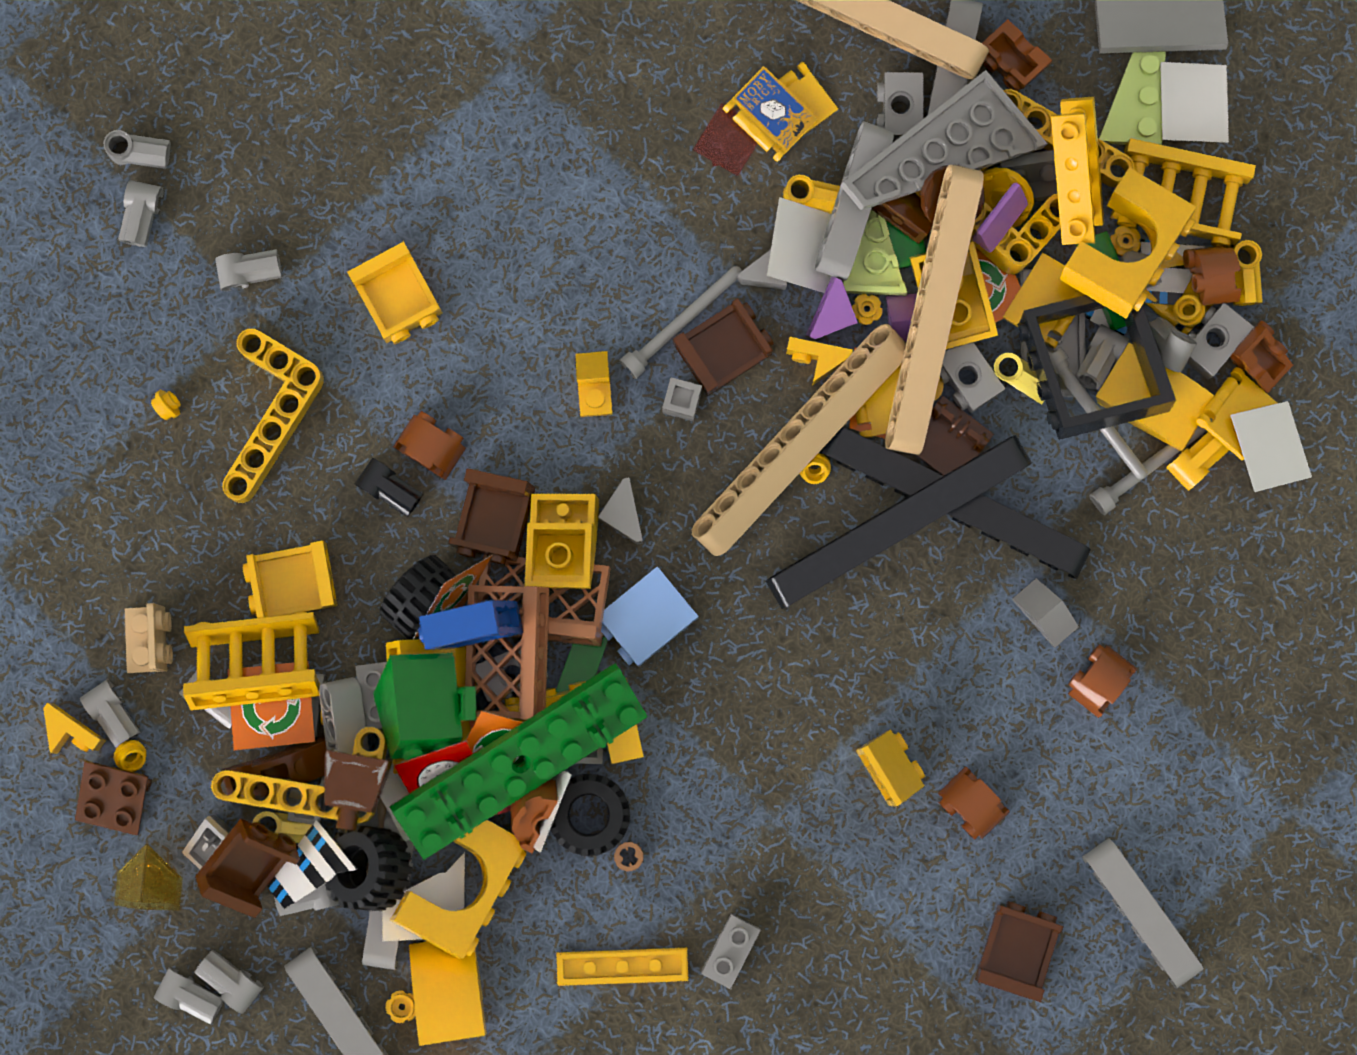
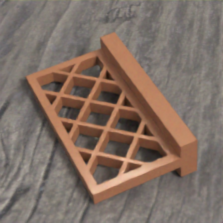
M518 557L517 562L506 560L505 566L510 572L496 583L489 577L491 563H493L489 561L479 579V585L487 586L488 581L492 586H503L512 578H515L520 586H525L517 574L525 569L526 558ZM510 565H517V567L512 569ZM594 565L593 573L601 574L600 585L590 593L586 589H581L586 596L571 607L561 596L570 588H559L558 590L552 588L554 593L549 596V604L559 598L567 610L557 618L548 617V641L601 647L603 638L601 627L611 571L609 566ZM478 592V603L485 602V599L490 595L487 592ZM517 593L506 601H519L523 598V593ZM596 595H598L597 604L593 600ZM589 601L596 608L594 622L582 621L574 612ZM570 615H572L575 620L566 619V618H568ZM522 634L509 637L521 638Z
M468 585V605L478 603V592H487L493 600L506 601L513 593H523L522 608L519 610L520 617H522L523 634L521 641L515 647L506 638L491 640L484 647L481 643L466 646L465 686L475 687L476 681L478 683L476 694L483 689L492 700L484 710H476V717L479 716L481 711L506 718L529 719L546 708L549 587ZM496 593L504 594L501 597H499ZM498 640L509 651L499 663L488 652ZM482 656L493 667L483 680L476 673V663ZM513 657L521 665L520 674L514 680L502 669ZM497 673L508 684L498 696L487 685ZM512 690L520 698L519 712L509 711L501 702ZM497 706L501 711L492 710Z

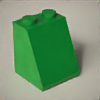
M453 653L390 655L373 696L391 760H410L460 743L463 735L461 720L458 716L460 714Z

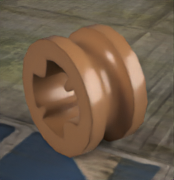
M625 842L616 849L614 860L621 870L634 871L642 864L643 852L636 843ZM628 847L634 848L636 850L634 856L638 858V861L634 865L631 862L629 866L623 865L621 863L623 861V857L620 855L621 850L625 848L628 851Z

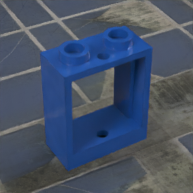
M490 600L419 617L420 626L418 632L425 649H456L523 634L517 601Z

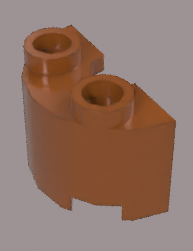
M1008 19L982 42L989 49L983 62L984 67L991 73L997 70L1004 77L1003 83L1005 86L1015 91L1024 89L1053 61L1038 46L1034 47L1024 37V34Z
M1217 246L1184 250L1183 263L1185 268H1189L1190 273L1193 274L1192 288L1195 293H1198L1202 305L1240 301L1241 288L1237 289L1235 284V272L1241 270L1238 257L1233 248Z
M1259 321L1235 348L1236 350L1230 358L1236 367L1241 368L1243 371L1246 370L1256 380L1257 385L1263 391L1269 393L1290 370L1293 364L1286 356L1287 348L1272 336L1275 333L1274 330L1264 321Z
M420 411L418 416H412L393 448L446 480L466 449L461 444L464 438L450 428L443 432L434 426L437 422L434 418Z
M1099 644L1088 657L1092 664L1086 672L1078 670L1068 683L1072 688L1068 694L1098 718L1103 715L1110 703L1113 704L1130 683L1132 674L1137 671L1134 665L1107 644L1104 647Z
M966 766L938 792L942 798L938 803L948 814L953 816L957 813L965 821L961 827L974 840L978 837L983 839L1010 813L1009 809L1001 803L1000 798Z
M548 780L510 806L514 836L519 841V846L531 854L535 849L533 846L540 835L539 827L536 824L542 819H549L558 802L556 780Z

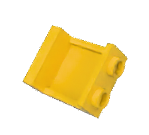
M404 241L347 272L386 343L393 341L394 344H398L411 336L409 331L421 326L422 329H425L439 321L437 316L442 314V311Z
M317 541L310 543L308 546L261 555H246L247 563L243 564V573L246 583L251 582L253 595L248 596L251 614H256L257 618L291 615L298 611L310 612L338 606L326 542Z

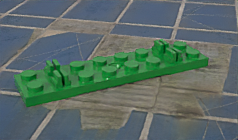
M614 663L503 736L395 802L389 808L423 860H425L459 837L462 839L466 833H472L473 828L600 747L602 749L605 748L606 743L611 744L614 742V738L648 716L620 668ZM521 755L524 756V760L522 763H513L516 757Z

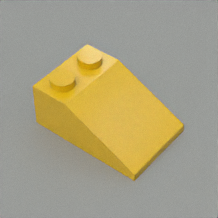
M970 240L946 349L998 336L973 240ZM926 253L910 257L917 288H919Z
M891 729L856 749V752L887 804L897 807L925 786L921 779L926 776L916 760L910 762L904 751L909 748L899 732L893 734Z

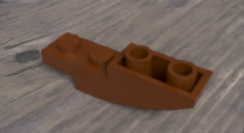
M325 736L315 738V742L291 745L286 747L285 751L227 767L221 771H236L301 783L325 776V750H327ZM228 776L223 781L228 795H231L236 790V781L233 777ZM265 782L258 783L254 788V795L268 796V785Z

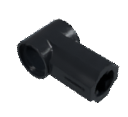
M372 457L355 482V485L372 495L375 499L379 500L380 498L401 514L409 517L420 502L423 494L395 476L396 473Z

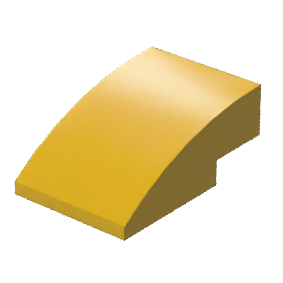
M1131 343L1127 344L1096 395L1097 403L1105 408L1151 397L1133 344ZM1165 367L1176 398L1170 412L1128 423L1183 452L1199 426L1196 420L1200 415H1205L1203 411L1214 395L1183 373L1175 372Z
M531 494L530 523H527L525 586L590 589L596 553L599 498L596 494Z
M427 941L409 944L419 1046L485 1036L487 1030L476 948L471 956L465 955L464 959H458Z

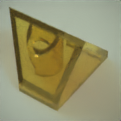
M146 843L117 873L114 905L140 910L180 911L183 878Z

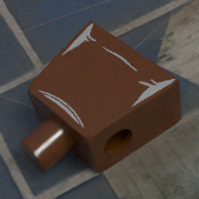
M325 750L324 803L327 806L339 807L336 828L356 831L360 811L375 813L392 766V761Z

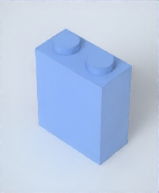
M656 567L604 609L601 632L608 641L614 637L621 645L617 652L629 666L634 662L639 667L696 621L699 616L662 571Z

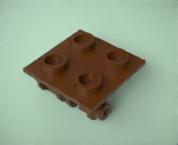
M942 396L932 409L924 447L921 453L916 456L944 476L978 456L994 434Z
M85 761L75 820L138 836L145 794L151 788L152 779H148V776L145 774Z

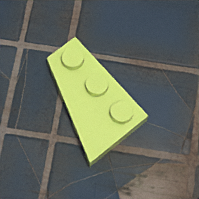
M1166 51L1132 52L1099 136L1100 140L1107 144L1126 145L1129 139L1132 138L1162 145L1160 62H1165Z
M873 210L870 211L850 275L846 281L843 280L846 293L907 296V290L902 280L886 221Z

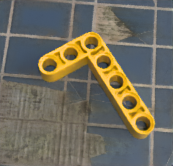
M1003 90L1027 119L1036 117L1042 122V128L1036 130L1048 143L1044 149L1047 151L1054 150L1051 116L1057 114L1015 90ZM1098 138L1101 182L1116 188L1123 177L1114 176L1110 171V166L1119 165L1126 173L1129 168L1134 170V163L1128 155ZM988 167L981 169L980 171L984 172L988 169Z
M921 190L915 192L919 197H920ZM1058 193L1050 196L1019 231L1011 226L992 252H987L976 242H974L975 247L1003 272L1011 275L1018 274L1061 228L1060 217L1053 215L1050 207H1055L1059 210ZM985 202L981 214L974 222L971 240L974 233L993 210ZM1030 229L1037 230L1041 235V239L1034 238L1031 235ZM1010 251L1017 252L1021 256L1022 261H1015L1011 257Z
M246 329L238 335L237 348L239 352L249 361L284 381V384L222 483L225 495L238 503L248 502L254 497L324 383L322 372L312 362L256 329ZM253 338L260 339L261 346L256 352L249 353L246 351V345L249 340ZM278 355H287V365L282 369H275L273 367L274 359ZM306 371H313L316 375L315 381L308 386L301 385V375ZM287 399H298V408L294 412H284L283 405ZM273 425H279L281 427L280 437L276 440H268L266 437L268 428ZM256 452L263 453V464L257 468L250 467V457ZM244 479L247 483L246 491L241 495H234L232 492L233 484L237 480Z
M374 727L361 729L356 735L352 755L385 760L388 747L383 731ZM370 733H376L380 739L379 747L373 752L367 751L363 745L364 738ZM221 771L213 777L211 782L213 794L218 799L338 820L339 807H334L331 811L325 812L319 806V799L324 794V786L236 771ZM228 776L233 777L236 781V790L231 795H226L221 789L222 781ZM260 782H265L269 787V795L263 801L258 800L254 795V788ZM293 787L298 788L302 793V800L295 807L291 806L286 800L287 792ZM367 812L363 817L358 818V823L370 821L375 813Z

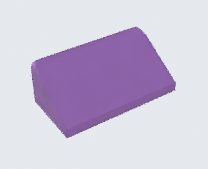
M1017 182L1010 186L972 236V240L987 252H992L1027 207L1028 201Z

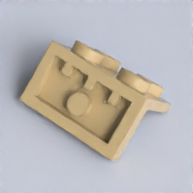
M147 603V607L125 608L127 673L168 671L167 664H172L171 644L167 645L166 632L171 631L172 620L170 612H165L164 606Z

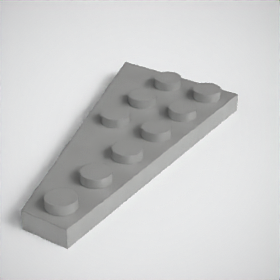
M985 70L841 184V187L862 211L922 190L924 181L932 171L944 165H960L970 169L981 170L1042 149L1048 143Z

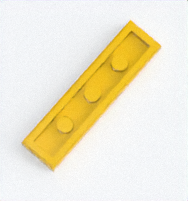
M687 947L556 953L557 986L688 981Z

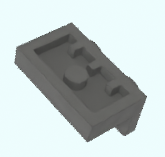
M1054 150L1028 153L999 163V168H1008L1015 171L1028 182L1033 191L1034 202L1047 200L1053 194H1057Z

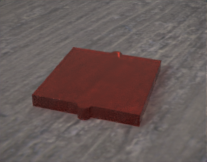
M721 103L693 148V151L712 161L713 166L719 165L738 176L758 143L733 120L738 112L731 110L726 113L722 109L725 105Z

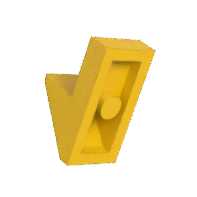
M789 337L786 354L792 355L791 360L804 364H810L811 359L817 360L812 383L814 385L838 369L852 354L853 350Z
M608 352L576 354L580 417L613 415Z
M46 703L44 706L47 737L51 754H58L70 736L74 737L71 742L84 752H88L89 749L99 751L106 742L104 738L56 704Z

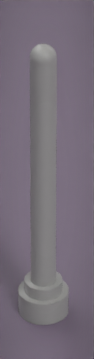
M734 266L641 350L625 354L619 360L621 365L631 371L630 374L634 379L642 375L646 371L647 361L738 280L737 277L742 271L741 268Z
M1060 347L1049 355L1055 374L1061 378L1087 413L1101 410L1069 369L1070 363L1067 361L1069 357ZM1114 426L1100 429L1135 477L1138 479L1146 478V468Z
M1198 426L1187 446L1206 433L1207 430ZM1167 445L1142 463L1147 470V476L1180 451ZM1131 471L1113 486L1096 489L1089 495L1090 500L1101 514L1106 515L1116 507L1115 503L1119 501L1118 497L1142 479L1136 478Z

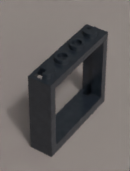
M1084 295L1023 311L1021 319L1017 324L1020 331L1019 339L1021 342H1026L1029 351L1027 353L1028 366L1031 371L1036 372L1039 381L1037 382V392L1040 400L1046 401L1049 410L1047 412L1048 425L1051 424L1052 429L1056 431L1058 440L1170 412L1176 398L1143 306L1139 312L1133 309L1127 319L1124 318L1151 397L1074 417L1069 415L1039 324L1106 307Z

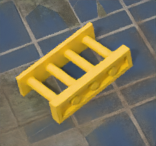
M1094 97L1062 99L1060 101L1061 115L1051 116L1062 245L1080 244L1081 241L1084 243H1095L1094 226H1103L1104 224Z
M1132 138L1129 139L1125 145L1124 154L1132 159L1134 170L1144 175L1145 167L1149 166V163L1161 165V170L1164 171L1161 186L1172 193L1176 173H1180V170L1193 172L1192 176L1195 180L1190 203L1196 206L1191 216L1196 222L1188 235L1212 240L1211 245L1230 248L1231 244L1235 245L1241 240L1242 233L1230 231L1239 187H1242L1243 183L1248 184L1253 179L1256 165ZM1212 177L1224 179L1223 183L1226 184L1217 228L1199 224L1207 181L1211 180ZM1115 210L1111 212L1110 218L1117 219L1118 225H1126L1128 228L1136 227L1137 223Z
M298 611L291 615L219 623L199 622L195 625L184 626V633L191 648L197 647V680L193 683L183 684V696L190 710L319 696L320 682L314 669H307V635L319 634V626L313 612ZM294 636V670L292 672L275 673V638ZM262 640V673L256 676L243 677L242 642ZM229 644V677L227 679L210 680V646Z

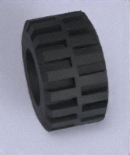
M434 554L421 559L410 567L389 590L382 602L379 611L380 615L407 640L420 638L418 636L413 639L420 626L419 617L428 613L442 585L457 576V574Z
M598 774L577 775L570 778L551 825V833L561 846L573 854L581 856L603 854L614 848L625 836L630 822L629 802L623 790L611 779ZM585 795L599 797L605 802L609 811L606 826L595 834L579 832L570 820V810L573 803Z
M357 826L356 831L344 829V833H338L334 837L335 843L357 870L336 873L331 880L326 882V889L332 891L330 897L334 901H339L338 905L341 907L356 910L383 911L386 910V907L392 908L395 906L396 899L401 900L405 895L403 890L409 887L410 881L408 876L412 874V867H409V861L412 858L411 853L406 852L408 847L406 842L400 840L401 836L397 832H392L386 828ZM369 862L368 874H366L367 863Z

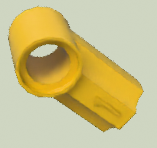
M795 175L787 182L783 191V198L831 214L840 186L811 180L805 175ZM794 185L803 186L807 196L802 199L794 197L791 193V187Z
M1241 241L1232 248L1237 257L1239 249L1248 251L1251 260L1249 264H1243L1238 259L1241 271L1235 272V284L1237 289L1241 288V296L1239 302H1233V306L1263 303L1260 275L1262 251L1260 246L1254 241Z
M1207 432L1190 449L1186 448L1180 453L1179 457L1166 468L1189 491L1210 472L1208 469L1218 462L1229 449L1210 432Z

